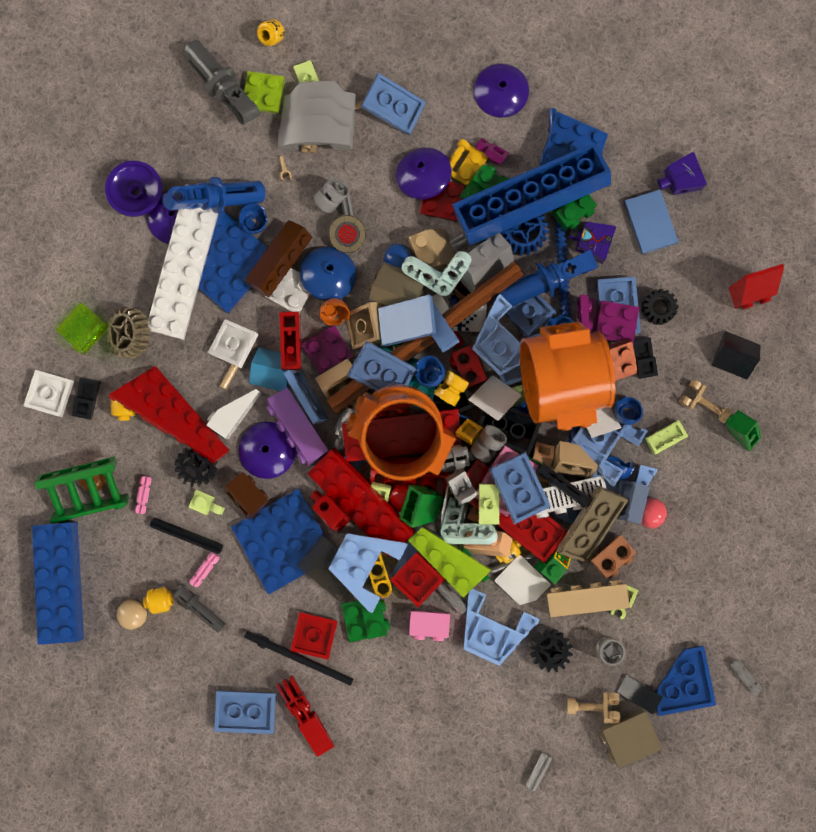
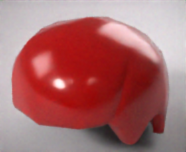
M401 484L395 486L390 491L389 502L398 512L402 511L409 485Z

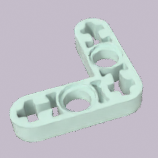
M457 252L445 270L440 273L416 257L409 256L402 264V271L439 295L447 296L468 270L471 257L466 252ZM461 260L464 261L459 267L458 262H460ZM448 272H455L457 277L450 276ZM423 274H430L432 279L425 278Z
M451 495L441 527V535L444 541L449 544L489 545L494 543L498 538L494 526L490 524H463L468 502L461 504L454 495ZM453 515H459L458 519L450 520ZM468 531L474 532L470 537L464 536Z

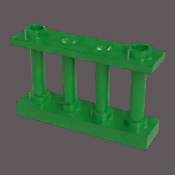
M115 456L38 475L35 486L37 490L44 488L48 491L55 509L49 520L50 524L57 522L59 524L65 523L69 519L113 508L117 510L127 505L129 495L119 494L112 474L117 465ZM100 474L105 476L112 498L101 500L93 479L94 476ZM83 479L86 481L93 500L92 503L82 505L74 484L75 480ZM64 484L67 486L74 507L63 510L55 489L56 485Z

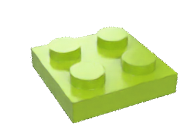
M248 71L244 93L257 105L259 111L279 114L285 77Z

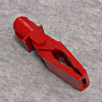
M293 675L289 677L291 684L285 679L282 681L284 688L280 683L276 684V687L286 702L285 706L288 707L293 717L296 716L299 723L297 724L298 728L315 755L319 757L334 748L335 745L315 711L312 712L310 709L311 704L304 691L302 692Z

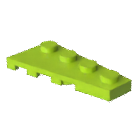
M424 526L408 540L463 598L492 570L478 562L475 558L465 554L459 548L446 543L443 538Z

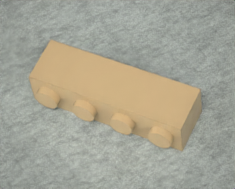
M621 580L609 581L610 584L602 585V582L590 583V587L582 588V585H572L568 590H563L562 587L551 588V592H547L550 617L630 608L626 583H622Z

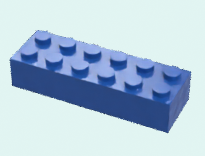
M78 522L32 526L38 645L83 640Z

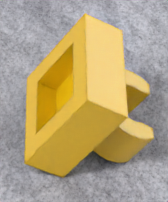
M467 419L455 433L458 438L472 445L479 438L483 427Z

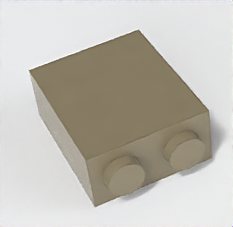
M384 262L382 268L377 269L374 276L375 280H371L368 288L371 291L370 300L389 306L421 297L424 285L406 275L402 268Z
M643 709L621 717L620 723H608L599 727L602 732L599 734L603 745L607 744L609 748L607 756L611 764L615 763L618 768L662 750L647 712Z

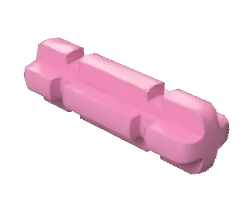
M140 477L139 484L141 485L138 487L135 513H146L147 506H145V503L148 502L150 491L148 487L151 485V477Z
M211 552L208 555L207 560L196 571V575L190 579L191 585L194 587L200 586L202 579H205L214 567L213 564H216L219 560L217 554Z

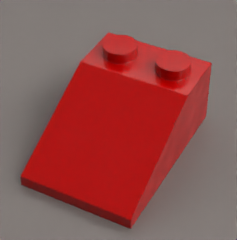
M777 265L745 275L728 287L735 309L741 307L742 310L754 307L753 303L759 302L760 305L771 302V298L777 295L784 265Z

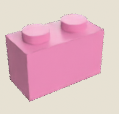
M411 610L409 635L417 640L433 637L432 640L444 641V638H449L450 613Z

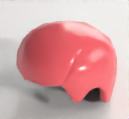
M647 498L641 525L648 529H656L664 523L667 517V510L664 503L657 498Z

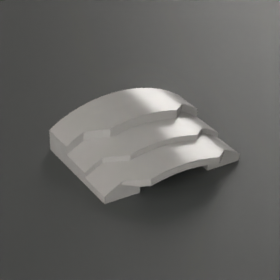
M335 81L299 83L291 94L284 96L277 147L281 151H299V145H331L334 150L353 149L356 94L344 92Z

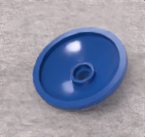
M321 247L311 251L303 259L300 267V280L303 287L310 295L319 300L342 299L351 292L356 282V268L352 259L346 253L338 251L333 247ZM331 267L333 270L328 271L326 268Z

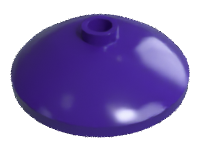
M494 64L485 68L478 75L474 84V97L478 106L488 115L498 118L510 117L518 113L525 106L529 97L528 81L524 74L516 67L509 64ZM505 84L506 87L501 88L499 85Z
M426 147L413 150L403 157L397 167V184L405 195L413 199L422 200L435 197L450 182L452 175L451 164L446 155L437 149Z
M127 161L119 164L110 172L105 183V194L109 204L118 213L128 217H139L151 212L158 205L162 196L163 188L160 176L153 167L141 161ZM135 190H140L139 195H134Z
M165 191L162 193L158 205L151 212L147 213V224L151 233L159 241L169 244L178 210H169L163 205L162 198L168 192ZM175 211L174 216H169V213Z
M260 422L251 426L243 434L239 443V458L244 468L250 474L258 478L272 479L284 474L291 467L295 459L296 449L295 447H290L286 440L288 436L284 431L281 432L275 422ZM264 446L269 447V451L267 453H264L262 451Z

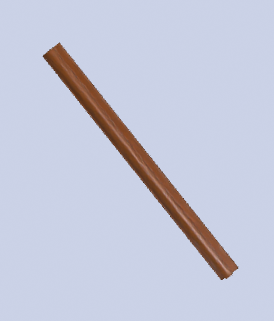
M513 261L444 312L442 316L452 329L524 274ZM430 335L406 341L390 352V354L408 362L435 342V340ZM353 380L328 398L327 402L335 413L338 414L358 399L359 395L362 396L364 392L369 391L371 388Z

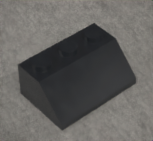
M510 408L498 421L483 411L478 423L483 429L487 425L500 429L507 438V442L504 445L519 454L526 452L527 456L530 455L542 424H535L529 414L514 408Z

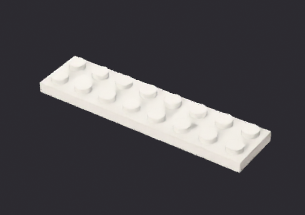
M201 208L178 210L148 321H150L148 328L152 329L150 332L181 340L185 339L218 218V213H214L211 208L209 210Z

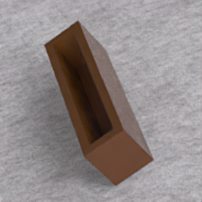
M288 220L245 281L255 291L270 298L313 237L305 227Z

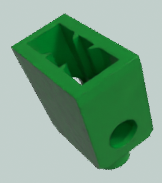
M409 485L400 519L411 528L434 522L439 509H443L444 499L442 495L430 487Z

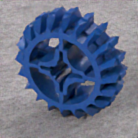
M537 216L531 219L534 223L526 221L513 227L512 230L507 229L500 233L513 248V254L516 253V250H519V255L522 256L525 250L526 254L530 255L531 250L536 253L537 247H543L542 242H546L547 237L545 235L549 233V230L545 229L548 223L543 222L545 216ZM521 226L526 230L525 234L520 230ZM538 230L537 238L529 243V234ZM512 237L520 238L522 243L516 242Z

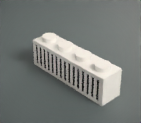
M603 476L571 483L589 497L597 485L606 488ZM554 486L543 489L551 507L535 515L539 519L548 517V512L555 511L556 515L567 512L566 508L573 507L574 511L583 507Z

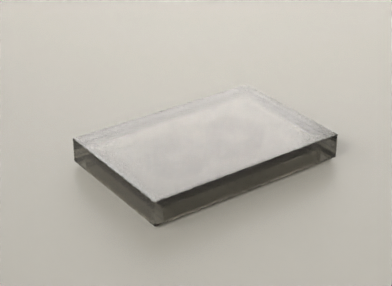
M322 535L297 563V566L341 602L350 591L329 570L339 549Z

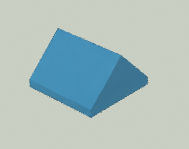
M259 347L251 362L249 384L276 391L288 388L289 382L283 374L288 370H281V352Z

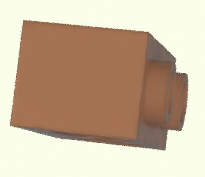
M616 535L592 556L589 561L604 578H613L620 572L618 569L623 564L626 566L634 560L633 556L636 552L621 535ZM620 546L625 549V554L622 557H619L616 552ZM605 559H608L611 563L607 570H604L602 567V562Z

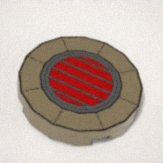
M343 215L331 223L329 239L332 246L338 251L352 253L359 250L364 244L366 229L357 217Z

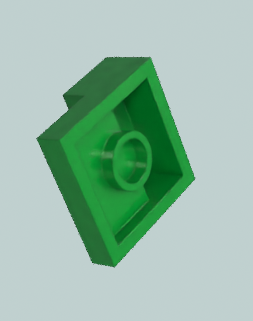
M483 164L478 168L459 198L463 200L509 179L505 176H498L493 166L489 164L485 166Z
M588 194L549 212L564 231L569 228L573 230L581 223L580 220L582 218L588 219L595 213L594 209L597 204Z
M384 599L378 601L373 613H370L359 600L341 604L349 643L388 635L387 631L390 630L388 618L384 619L383 611H386Z

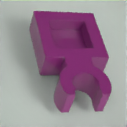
M482 137L475 146L477 150L485 152V155L494 163L502 164L509 155L508 151L494 143L490 144Z

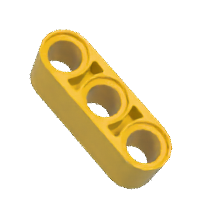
M380 553L375 564L380 565L383 571L380 575H375L371 570L369 576L376 595L386 598L391 594L392 584L382 554ZM386 583L389 591L384 594L380 593L378 585Z

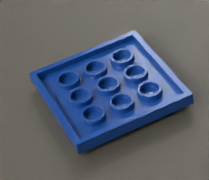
M224 211L218 214L199 289L229 313L250 290L251 286L245 279L268 248L252 234L246 233L240 224Z
M299 489L263 508L250 520L246 518L231 527L268 595L334 558L336 555Z

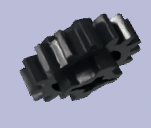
M184 448L183 454H178V459L175 460L174 464L176 465L174 471L180 472L177 478H184L183 484L190 482V487H193L194 483H197L198 487H201L202 482L207 485L209 479L213 480L215 476L213 473L217 471V468L214 466H216L217 462L213 464L208 458H204L198 452H194L193 448H190V450ZM190 457L189 461L183 463L186 458ZM208 469V472L205 475H202V473Z
M545 629L544 635L538 632L539 638L532 639L535 645H530V648L534 650V652L530 653V656L536 657L533 662L534 664L540 663L539 668L541 670L546 667V671L549 673L551 668L558 672L559 666L565 669L564 662L570 663L567 657L573 656V653L569 651L573 646L567 644L570 640L568 637L562 638L563 632H559L557 635L556 629H552L551 633ZM548 638V642L541 645V642ZM557 639L562 642L564 649L559 648ZM551 646H553L558 652H552L550 655L544 649H551ZM539 652L546 656L545 662L541 660ZM558 657H562L558 662L554 663Z

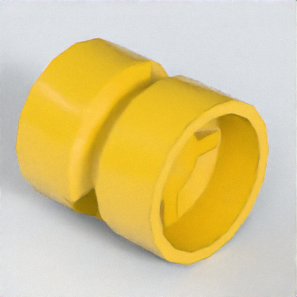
M447 370L443 384L437 386L434 394L447 403L456 406L461 398L460 392L466 390L469 382L454 372Z

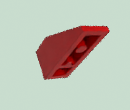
M298 311L279 312L281 370L301 369V315Z

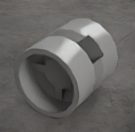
M331 177L314 195V201L321 210L332 213L339 203L349 195V189L342 180L337 177Z
M487 425L479 438L471 446V451L482 462L490 463L507 442V438L500 429Z
M611 637L600 639L595 647L598 658L610 666L620 664L626 655L623 644Z

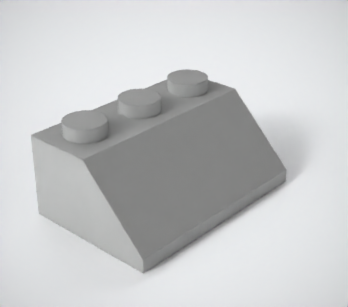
M500 233L491 236L468 253L471 257V263L460 281L471 293L514 261L511 245ZM464 261L458 262V266L460 267Z

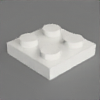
M290 268L270 298L265 297L291 312L298 311L300 313L310 294L301 283L300 273Z
M225 319L208 353L242 368L258 334Z
M35 370L24 406L63 417L74 381Z

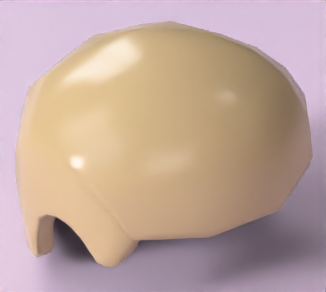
M128 599L123 601L117 608L116 618L123 628L134 630L141 627L146 621L147 610L144 608L143 603Z

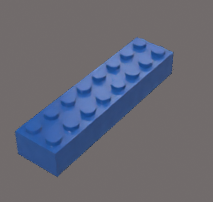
M594 142L452 205L459 225L469 246L611 185V170Z

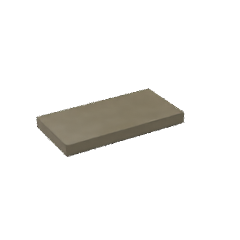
M598 485L590 496L591 500L582 508L556 550L559 554L588 563L628 502L625 496Z

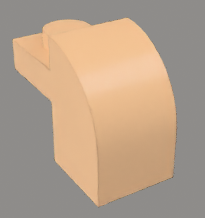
M536 442L531 458L551 466L554 459L555 446ZM541 475L537 476L542 488H546L548 480Z

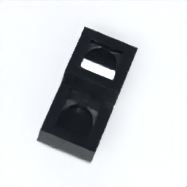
M651 338L635 339L633 347L638 378L658 376Z
M85 377L79 378L77 397H74L72 416L92 419L100 380Z
M627 674L617 690L622 696L651 714H654L663 698Z

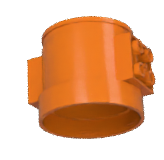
M578 321L540 327L541 336L523 338L520 342L521 379L527 408L535 424L552 421L557 429L563 431L570 430L575 426L590 427L591 424L597 423L596 410L613 406L615 399L613 361L608 343L600 331L590 333L589 328Z
M402 384L383 387L372 395L364 392L363 397L359 395L355 403L356 412L354 415L350 414L346 428L348 429L349 436L358 439L370 465L380 474L395 480L414 479L428 471L439 475L456 438L452 431L443 428L441 415L432 399L418 388ZM406 402L421 406L435 420V437L428 451L419 459L406 464H393L377 457L371 451L365 439L367 427L375 414L384 407L394 403Z

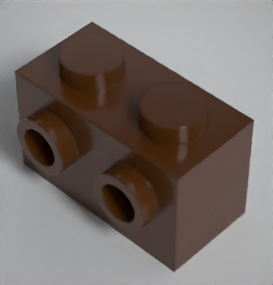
M242 472L225 485L224 492L247 519L250 520L267 506L268 496L262 489L259 490L255 486L256 483L250 475L247 476Z

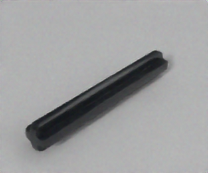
M153 518L150 522V527L216 554L222 552L223 544L158 518Z

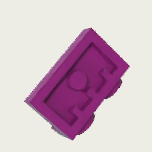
M580 295L577 299L578 321L589 328L590 333L596 331V299L588 298V295Z

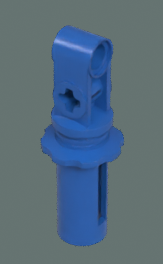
M211 177L208 183L201 182L198 185L172 187L163 196L162 202L169 210L196 208L209 210L211 208L214 213L220 214L224 211L225 206L263 203L265 200V187L259 180L222 183L219 177Z
M591 250L559 265L552 262L550 266L544 268L541 263L536 264L537 271L515 281L499 294L512 307L542 293H547L551 298L554 296V289L564 287L565 281L598 268V265ZM566 268H573L571 273L565 270Z

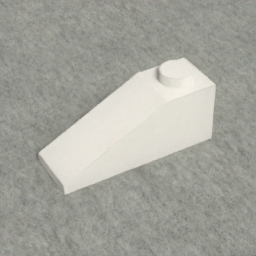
M255 389L219 408L216 412L213 411L207 419L209 421L207 426L225 439H229L259 398L261 392Z

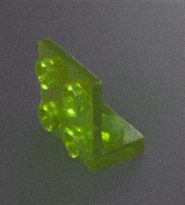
M80 303L60 324L56 331L73 345L72 348L85 355L107 331L108 325L86 305Z

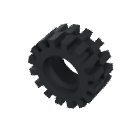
M656 289L650 292L642 303L643 308L641 310L644 312V318H647L648 322H653L655 325H663L672 320L678 312L676 310L679 308V305H676V302H678L677 298H673L675 295L673 293L670 295L669 290L663 291V289L658 291ZM657 300L663 301L666 304V312L663 314L656 313L653 310V303Z

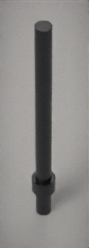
M249 631L244 636L245 639L258 644L257 646L260 648H268L351 686L354 680L345 674L269 641L268 637L263 635L260 637Z

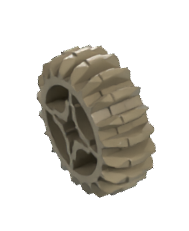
M123 307L115 310L114 314L110 315L111 320L107 321L109 326L106 328L108 330L106 337L109 339L107 344L111 345L110 350L122 358H136L142 355L144 351H147L146 346L150 345L148 340L151 338L149 331L152 329L148 328L150 321L146 320L147 315H144L142 310L135 307Z

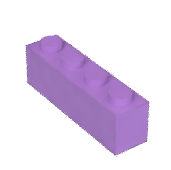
M288 388L267 399L268 406H266L268 413L270 416H275L278 421L276 424L279 430L286 433L288 444L291 448L295 447L298 452L297 457L302 464L305 463L307 467H310L329 452Z

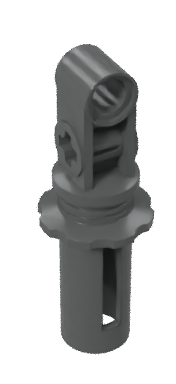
M199 40L191 41L186 45L183 50V56L207 83L205 91L209 96H216L220 102H223L242 125L260 116L257 105L251 101L235 80L236 74L231 67L223 68Z

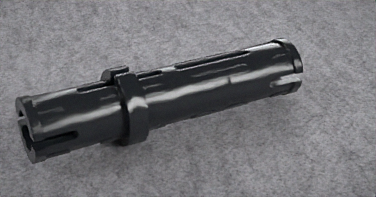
M544 462L535 471L548 480L551 486H556L583 508L591 500V497L563 478L559 471L555 472Z

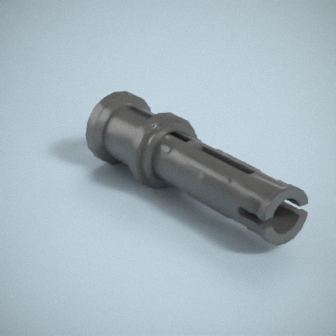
M183 584L174 593L172 598L178 599L185 605L184 608L186 610L191 609L219 633L226 623L199 601L198 596L193 595L185 588L186 585Z

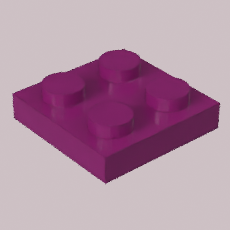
M601 301L596 331H600L606 341L617 343L630 338L634 344L639 307Z
M335 325L302 344L320 375L344 360L354 358Z

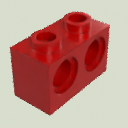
M473 344L452 352L451 359H449L452 369L460 371L463 379L466 380L465 375L467 373L475 375L476 380L469 382L467 389L487 381L478 356L472 349ZM465 355L468 358V363L461 364L458 361V357Z

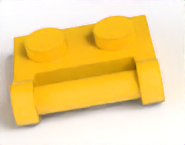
M460 139L457 144L458 147L449 162L451 169H453L464 150L469 152L457 173L452 170L451 175L452 179L466 187L478 168L485 164L489 157L471 146L466 140Z

